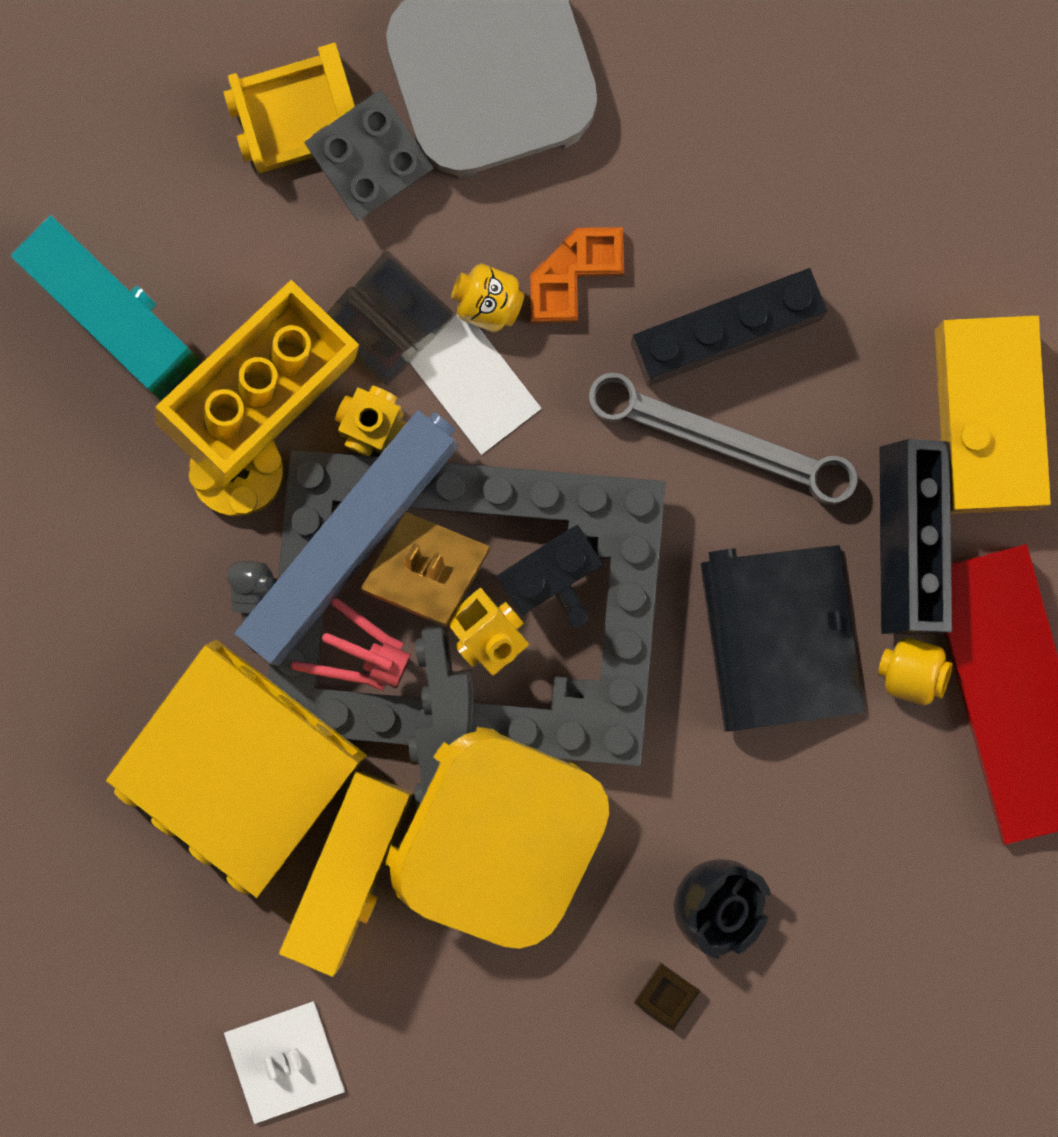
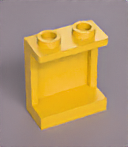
M336 42L317 47L320 55L245 78H239L237 73L228 75L231 89L223 91L226 104L232 119L240 116L245 132L236 135L240 151L245 163L253 160L259 174L314 158L304 142L312 137L316 131L327 124H331L355 107Z

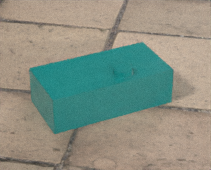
M52 215L10 255L160 401L172 392L201 362L151 312L157 304L138 285L129 291Z

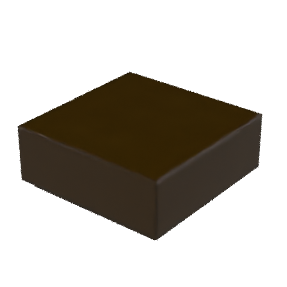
M660 962L635 998L634 1003L674 1030L699 994L700 989Z

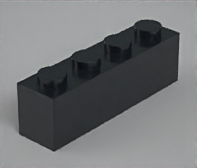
M807 268L633 334L631 346L648 387L817 323L823 319L827 309L811 268Z
M905 439L880 446L881 634L924 636L952 632L950 442Z

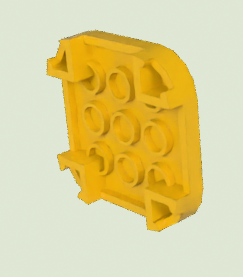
M477 727L476 732L464 734L450 745L443 742L433 756L440 762V765L400 848L390 845L386 864L390 867L392 886L397 893L396 895L419 915L497 945L521 949L538 944L549 936L562 920L604 834L609 817L608 796L599 781L572 762L569 764L502 736L494 729Z

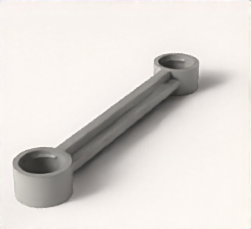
M619 373L604 374L598 377L591 386L589 406L592 413L601 421L617 423L626 418L806 485L812 497L825 505H836L845 501L853 494L857 486L856 470L843 457L827 456L821 460L813 459L637 393L633 383L626 376ZM609 382L624 385L630 395V405L627 406L625 411L616 415L606 414V412L599 408L596 402L597 390ZM825 465H839L848 475L849 487L839 497H827L817 487V471Z

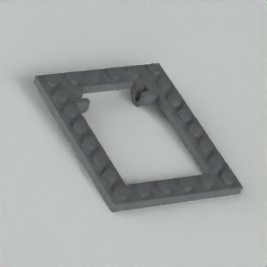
M298 450L290 451L278 579L335 511V502L341 503L378 457ZM445 463L408 508L568 522L567 530L578 524L586 538L598 539H588L600 559H611L600 681L554 677L551 710L473 703L471 733L476 732L477 727L494 729L502 736L557 759L641 766L666 481ZM325 610L279 666L269 664L268 679L346 739L409 745V737L415 736V728L420 723L433 722L432 715H425L422 698L317 689L319 675L295 671L291 668V663L294 661L320 665Z

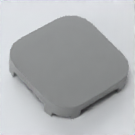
M404 0L391 15L386 31L390 61L417 143L429 162L441 172L456 175L458 179L476 177V172L561 145L565 149L580 141L581 136L592 124L597 108L596 84L569 0Z

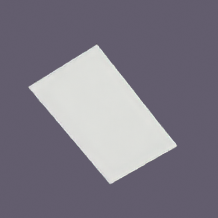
M455 314L437 330H434L403 354L481 455L542 409L480 328L461 320L458 314Z

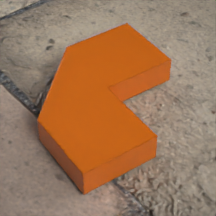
M623 227L576 228L545 262L543 261L530 274L531 324L578 323L577 277H618L624 275Z

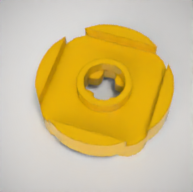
M274 440L245 467L249 471L246 479L237 477L234 482H229L224 488L212 479L192 458H190L189 480L199 499L213 511L229 517L249 515L265 509L275 500L284 481L283 458Z

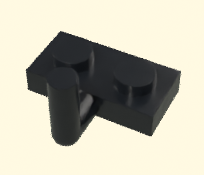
M576 524L496 576L522 616L555 596L567 614L570 624L575 627H581L586 624L588 614L571 585L601 567L603 563L579 525Z

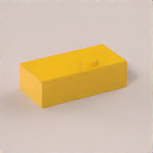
M290 280L155 407V424L212 479L224 488L355 362L359 344L299 286Z
M1039 315L943 320L935 328L941 441L950 442V514L1040 510L1051 505Z
M364 771L355 773L279 952L280 955L331 977L341 968L359 923L367 924L378 897L372 895V892L387 859L390 845L395 840L414 795L413 792Z

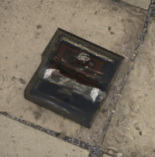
M389 251L384 252L357 284L349 287L327 312L359 344L356 357L385 385H389L456 316L449 307Z

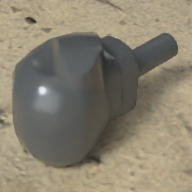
M238 561L229 567L226 577L232 588V612L243 613L244 622L276 583L273 579V573L266 563Z

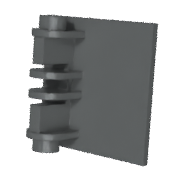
M382 89L331 124H327L316 131L312 137L304 142L356 221H359L434 169Z

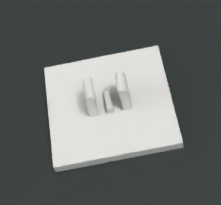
M315 1001L224 1032L254 1124L345 1092Z

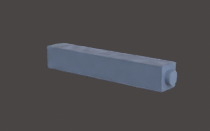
M417 410L234 634L267 662L279 666L329 606L332 599L338 595L460 445L451 437L456 429L435 411L428 418Z

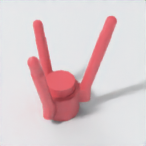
M332 599L331 604L333 607L383 644V646L374 643L369 651L328 633L322 636L323 642L365 660L363 670L370 672V674L299 661L292 662L291 668L308 674L370 685L381 691L384 690L386 685L396 689L411 658L410 653L401 650L404 642L387 635L340 599Z

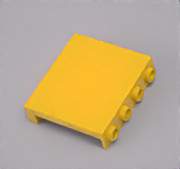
M216 639L202 648L108 776L106 782L115 788L114 793L122 802L131 807L139 806L152 816L151 822L158 830L168 836L176 835L190 846L189 852L198 861L209 866L213 864L228 875L226 879L234 889L245 895L251 893L257 898L268 888L273 877L367 755Z

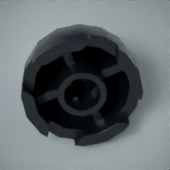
M727 859L708 860L695 866L685 875L677 889L674 900V915L677 926L691 945L714 959H720L719 955H724L731 951L740 954L758 939L767 924L768 916L763 914L765 895L771 896L770 889L761 875L739 862Z

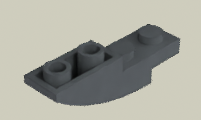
M441 625L427 626L422 630V638L416 639L417 662L420 668L426 667L428 686L422 687L423 709L425 715H432L433 722L420 723L415 728V736L409 737L410 760L412 765H419L421 783L415 784L417 811L440 765V762L433 756L443 742L450 745L464 734L471 733L473 724L474 693L472 669L453 671L448 629Z

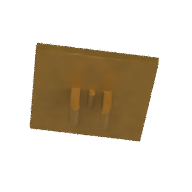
M405 512L362 585L361 591L447 628L487 557L490 546Z

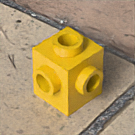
M373 385L369 392L357 387L353 398L346 395L335 417V421L341 423L338 432L343 438L347 439L344 446L367 457H370L373 451L381 455L407 423L401 420L404 415L402 408L395 404L398 397ZM368 410L375 411L378 414L377 423L371 427L362 425L360 421L363 413Z
M481 587L458 606L448 624L460 639L454 646L472 667L480 662L492 676L506 664L512 662L520 652L530 645L518 631V628L524 622L506 601L498 607Z

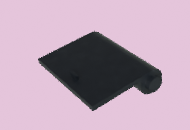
M840 545L737 557L736 548L708 552L709 561L700 563L724 732L864 713Z

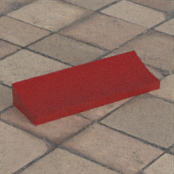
M1024 544L951 564L952 632L945 633L1000 839L1004 845L1058 832V654L1028 545Z

